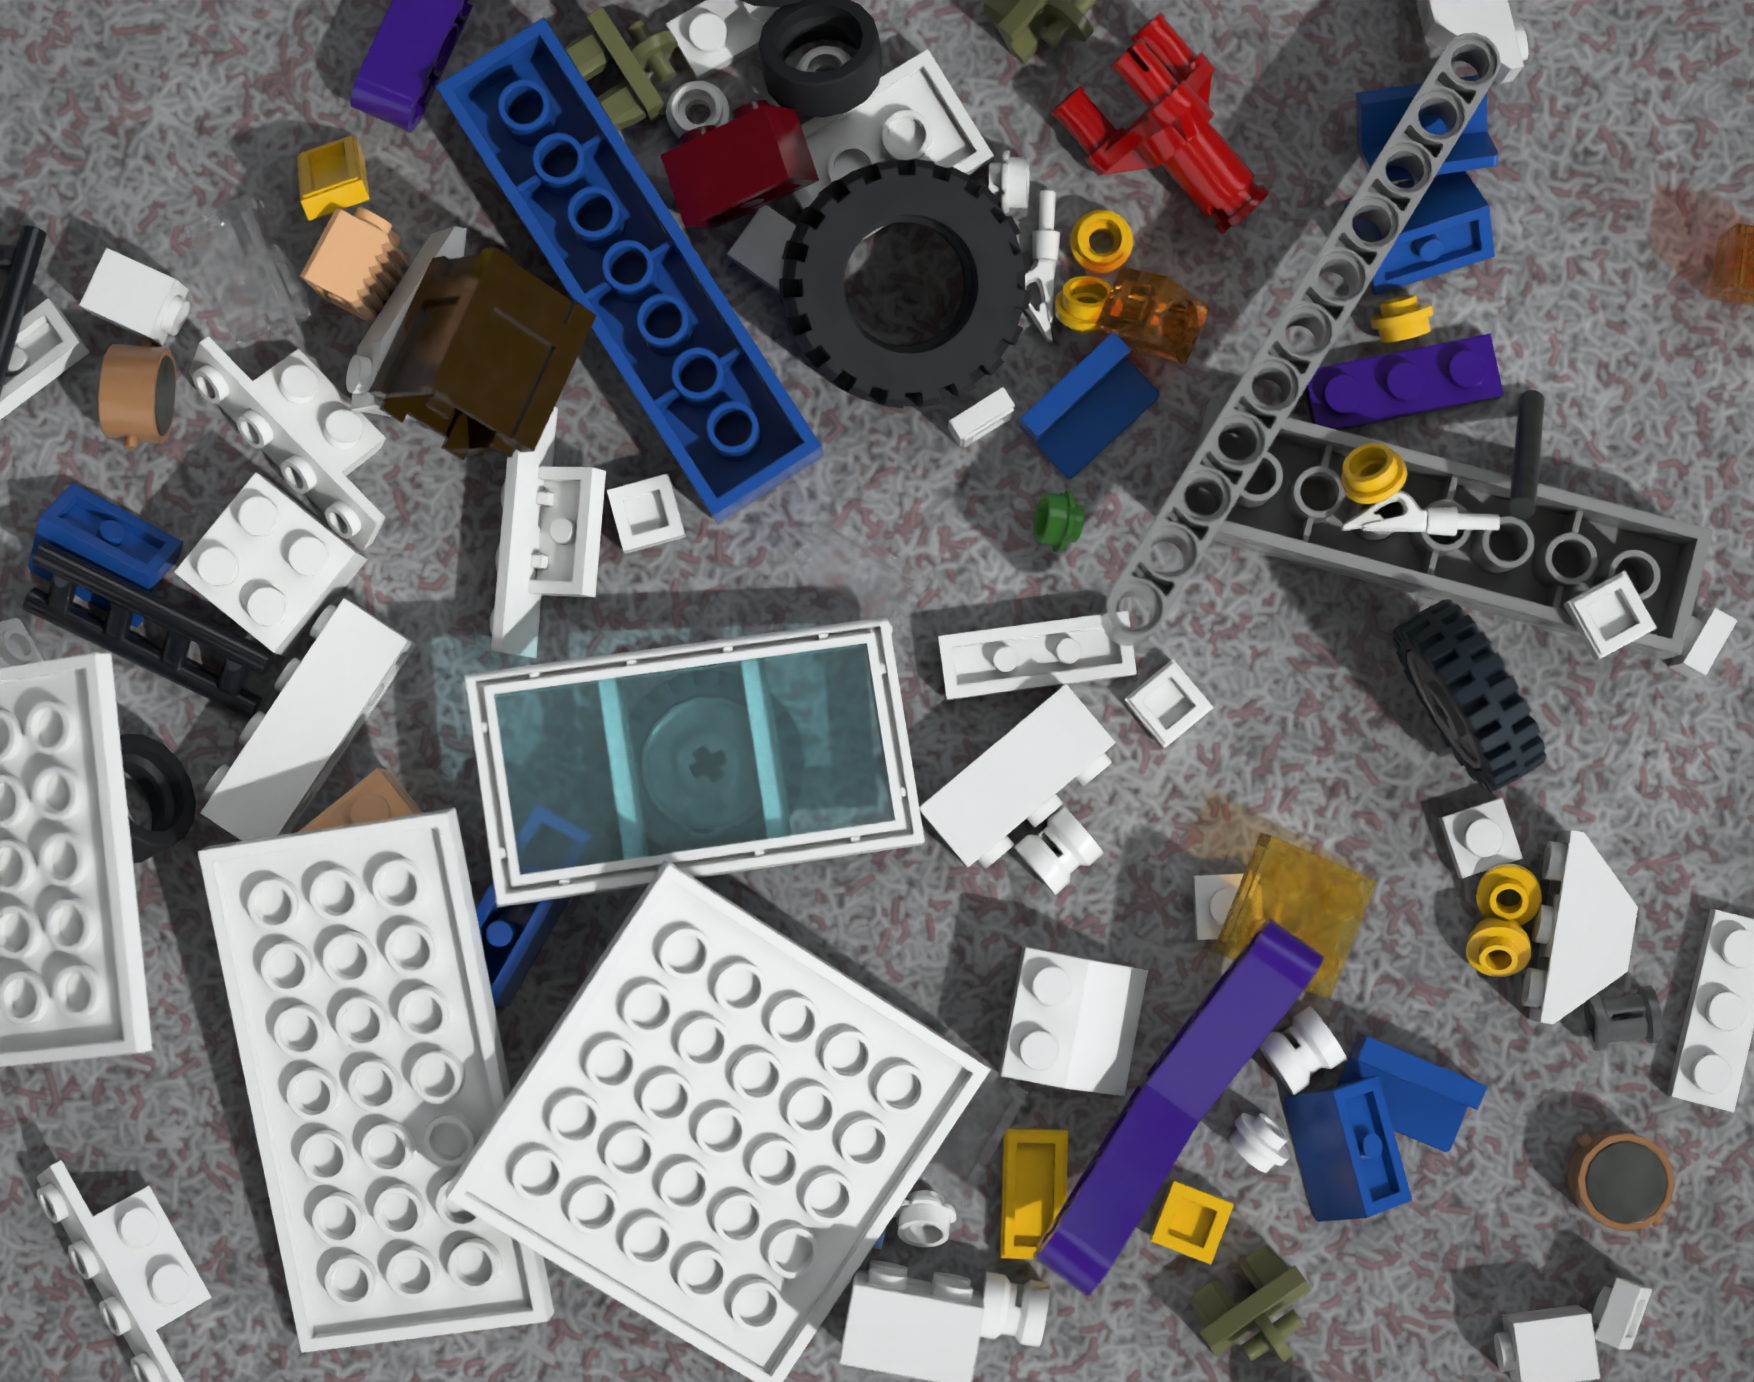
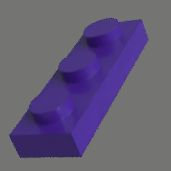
M1491 333L1321 367L1316 370L1305 388L1312 423L1335 430H1344L1498 399L1504 395Z

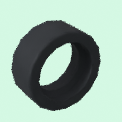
M803 0L779 8L762 27L758 47L763 76L768 93L781 107L793 108L801 116L824 118L846 113L865 102L879 85L883 67L879 34L874 18L856 2L851 0ZM819 40L841 41L853 46L857 50L850 61L836 69L823 72L801 71L784 62L795 49L806 43Z
M143 734L120 735L123 772L130 775L141 786L149 800L152 813L151 830L137 825L128 817L133 863H141L186 837L194 823L196 799L189 775L180 760L166 746Z

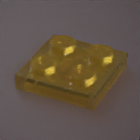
M1260 833L1212 952L1235 960L1260 926L1268 918H1271L1324 956L1319 969L1304 990L1330 1000L1377 881L1272 835Z

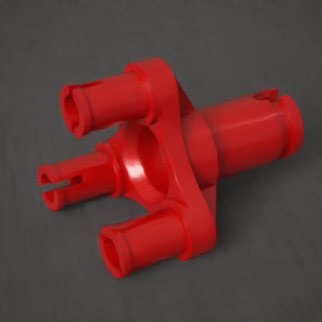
M1159 12L1130 38L1133 44L1124 51L1125 54L1122 57L1119 56L1110 65L1148 109L1127 128L1124 129L1123 126H1120L1116 129L1086 95L1082 86H1079L1063 99L1050 114L1062 124L1087 153L1084 161L1098 176L1149 168L1154 169L1161 165L1205 217H1213L1217 222L1215 228L1220 234H1224L1231 226H1236L1256 209L1268 196L1269 191L1264 185H1256L1252 180L1255 176L1253 172L1209 122L1214 116V112L1208 105L1212 74L1216 68L1202 52L1195 55L1165 20L1162 12Z

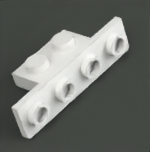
M209 336L199 342L189 369V374L198 392L207 401L218 404L237 424L240 434L247 443L254 448L262 449L281 469L285 481L292 489L309 497L325 514L329 526L336 534L344 539H349L361 551L370 546L386 517L346 476L382 448L386 437L360 411L351 410V402L299 348L252 381Z
M554 407L535 451L521 453L515 449L513 456L507 457L506 478L501 489V505L503 508L501 536L495 555L497 569L495 606L490 616L491 649L495 653L526 658L537 657L542 595L596 597L606 471L594 467H553L557 407Z
M62 1160L51 1165L37 1176L41 1188L37 1189L39 1203L53 1223L60 1221L73 1243L68 1246L69 1256L73 1265L84 1279H93L104 1299L99 1303L104 1321L116 1336L124 1335L135 1357L131 1359V1367L138 1382H184L156 1330L212 1297L150 1186H147L97 1215L92 1216Z

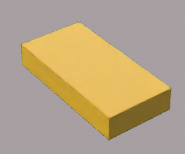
M350 135L301 152L297 156L300 201L309 221L333 213L336 208L342 210L370 200L365 158L357 136Z
M1003 1127L1000 1258L1034 1259L1033 1254L1065 1203L1067 1198V1129Z

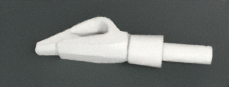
M1044 190L1040 191L1038 230L1032 231V261L1034 262L1030 267L1031 270L1025 271V290L1029 283L1036 282L1039 286L1042 303L1038 305L1037 310H1035L1031 303L1029 304V309L1025 310L1038 327L1046 342L1053 343L1050 325L1053 322L1055 266L1058 260L1060 232L1054 231L1056 192Z
M1398 491L1383 502L1371 504L1365 510L1342 524L1341 531L1360 528L1363 531L1425 532L1426 534L1456 536L1457 530H1499L1500 516L1499 514L1458 513L1457 507L1422 509L1408 493ZM1392 502H1399L1404 510L1403 514L1387 519L1375 514L1378 509Z

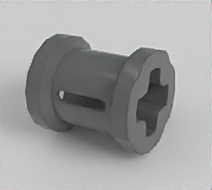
M1640 986L1636 994L1600 998L1597 993L1584 1002L1587 1034L1593 1050H1606L1609 1043L1645 1038L1650 1044L1661 1042L1663 1035L1662 1015L1656 992L1652 986ZM1633 1016L1632 1019L1612 1020V1018Z

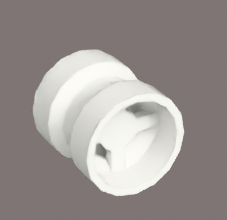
M1063 805L1047 818V827L1038 835L1028 834L1014 846L1023 860L1054 895L1070 883V875L1080 865L1090 866L1104 854L1091 835ZM1055 847L1061 855L1057 857L1051 850Z
M1311 1006L1306 1007L1293 1016L1292 1026L1282 1033L1270 1032L1259 1046L1280 1080L1293 1095L1308 1086L1311 1075L1319 1069L1331 1070L1347 1059L1336 1038Z
M986 1271L981 1291L985 1311L980 1337L996 1339L1004 1334L1015 1336L1022 1345L1040 1347L1048 1311L1050 1283L1031 1279L1024 1285L1011 1283L1004 1274Z

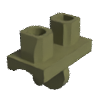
M987 0L983 8L989 21L1001 33L1009 52L1025 65L1045 42L1056 48L1067 34L1079 41L1085 42L1094 32V28L1085 14L1097 0Z
M603 6L587 15L590 28L574 39L565 48V51L585 82L612 65L623 80L621 83L596 98L617 131L634 125L646 117L651 125L665 118L667 115L663 108L664 101L644 70L651 67L660 83H664L675 76L676 71L667 59V56L678 45V41L670 30H665L652 36L643 20H639L627 29V32L636 44V47L630 50Z
M1264 1245L1239 1264L1256 1289L1254 1294L1238 1305H1235L1219 1280H1216L1190 1297L1197 1317L1204 1327L1199 1333L1216 1357L1257 1328L1261 1332L1241 1345L1251 1362L1271 1348L1275 1350L1283 1363L1294 1356L1284 1339L1304 1326L1303 1322L1294 1309L1273 1323L1270 1319L1311 1290L1296 1265L1288 1268L1275 1252L1267 1245Z

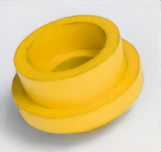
M1100 209L1084 214L1075 223L1070 235V250L1073 258L1082 268L1092 273L1105 274L1119 269L1128 260L1133 248V234L1129 224L1119 214L1109 210ZM1096 232H1105L1112 238L1113 247L1106 253H1097L1091 248L1089 238Z
M1078 276L1064 284L1063 290L1056 296L1054 312L1057 319L1070 329L1079 333H1094L1111 326L1115 322L1118 302L1113 296L1112 287L1106 281L1093 276Z
M1409 294L1380 302L1381 313L1369 318L1371 329H1378L1381 343H1391L1411 339L1430 332L1431 328L1428 317L1432 316L1434 311L1431 303L1418 304L1417 295Z
M1368 443L1357 447L1345 458L1341 484L1346 495L1352 501L1360 504L1379 503L1389 499L1402 488L1407 478V468L1402 457L1395 451H1392L1387 445Z
M1500 864L1489 869L1481 877L1476 891L1477 905L1485 918L1498 916L1503 919H1513L1520 925H1523L1530 921L1540 908L1542 900L1541 886L1535 875L1525 867L1517 864ZM1512 889L1521 895V899L1515 905L1506 906L1497 900V896L1503 890Z
M1492 916L1480 921L1469 934L1466 941V956L1469 963L1477 971L1493 977L1511 976L1520 972L1529 963L1531 958V941L1521 925L1515 920Z

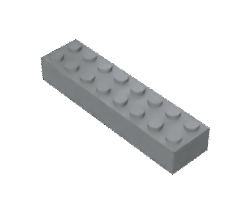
M1210 397L1204 405L1189 463L1226 405V400ZM1288 417L1216 533L1213 541L1439 601L1450 599L1454 604L1457 603L1465 608L1578 638L1582 637L1563 603L1625 571L1657 628L1620 649L1664 660L1682 655L1713 529L1539 483L1537 486L1535 513L1530 518L1517 519L1509 512L1512 476ZM1225 434L1218 438L1219 448L1227 458L1234 461H1243L1250 457V447L1241 436ZM1364 444H1385L1402 457L1407 468L1406 481L1399 491L1408 493L1420 508L1457 507L1458 513L1499 514V530H1457L1456 536L1426 534L1425 532L1363 531L1360 528L1341 531L1342 524L1371 505L1354 502L1346 495L1341 484L1344 460L1350 452ZM1192 488L1184 493L1185 503L1194 514L1209 516L1216 513L1217 502L1208 490ZM1392 502L1378 509L1375 514L1387 519L1403 514L1404 510L1399 502Z

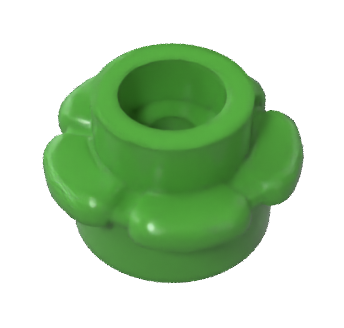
M1065 490L1064 493L1061 492L1059 495L1044 493L1036 508L1033 526L1034 539L1037 543L1053 545V552H1062L1067 545V541L1076 543L1083 529L1084 508L1082 505L1075 504V498L1071 491Z

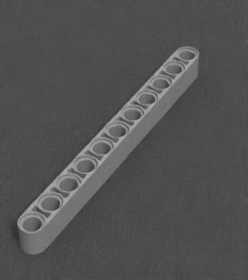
M1463 33L1454 37L1447 44L1113 586L1101 611V624L1106 635L1114 642L1124 646H1137L1148 641L1159 628L1496 78L1501 66L1500 53L1496 45L1486 36L1478 33ZM1456 61L1469 63L1476 69L1479 80L1466 81L1460 79L1454 73L1451 63ZM1433 114L1438 116L1444 122L1447 133L1434 135L1427 132L1419 122V115ZM1398 166L1406 169L1414 180V186L1411 188H1400L1393 185L1386 175V168ZM1358 219L1372 221L1378 226L1382 234V240L1367 242L1360 239L1355 234L1352 222ZM1333 272L1342 276L1349 286V294L1345 296L1328 294L1319 282V275ZM1292 326L1307 328L1316 339V348L1310 351L1295 349L1287 340L1286 329ZM1258 380H1269L1276 383L1283 393V403L1276 406H1268L1261 403L1254 396L1252 383ZM1225 434L1241 436L1250 447V457L1243 461H1234L1227 458L1219 448L1218 438ZM1192 488L1208 490L1217 502L1216 513L1209 516L1194 514L1185 503L1184 493ZM1162 542L1175 545L1183 556V567L1172 572L1159 569L1150 557V548ZM1125 597L1140 599L1146 604L1150 612L1149 623L1142 627L1133 628L1125 625L1119 620L1116 613V603Z

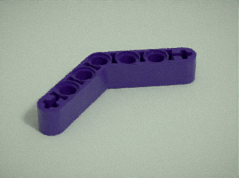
M392 0L354 82L350 98L351 107L410 133L414 131L427 109L436 89L435 86L440 81L473 8V5L468 3L469 0Z
M1268 918L1260 926L1148 1070L1146 1075L1150 1078L1144 1087H1136L1033 1254L1035 1260L1086 1296H1089L1099 1286L1115 1263L1200 1120L1310 983L1324 959L1322 954L1271 918Z

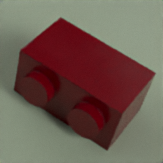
M757 100L744 104L731 112L732 121L717 128L715 125H706L692 129L680 136L682 145L660 155L684 227L716 228L819 181L795 109L770 106L767 100Z

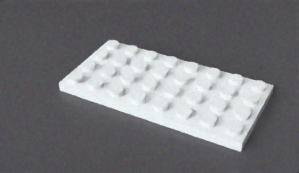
M456 808L212 845L199 850L202 874L301 1353L548 1322L554 1314L544 1257L446 1199L445 1194L446 1188L511 1092Z

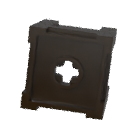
M496 247L483 249L479 255L449 259L445 256L432 258L368 392L383 401L379 410L398 422H403L406 415H409L443 436L445 440L441 448L460 460H465L467 454L470 456L483 455L484 451H499L507 457H512L515 449L521 453L535 451L597 316L578 302H572L515 264V260Z

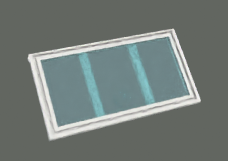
M888 617L464 674L465 680L462 683V689L468 698L497 907L649 885L665 860L690 876L700 878L924 844V833L891 636L893 628L889 623Z

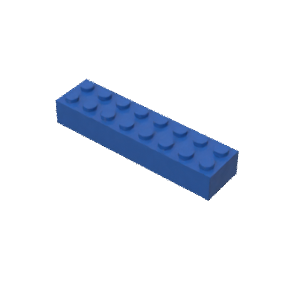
M544 17L435 86L573 302H578L597 315L591 330L717 524L824 456L822 445Z

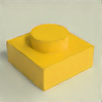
M1171 1178L1149 1239L1151 1242L1211 1265L1234 1204L1229 1200Z

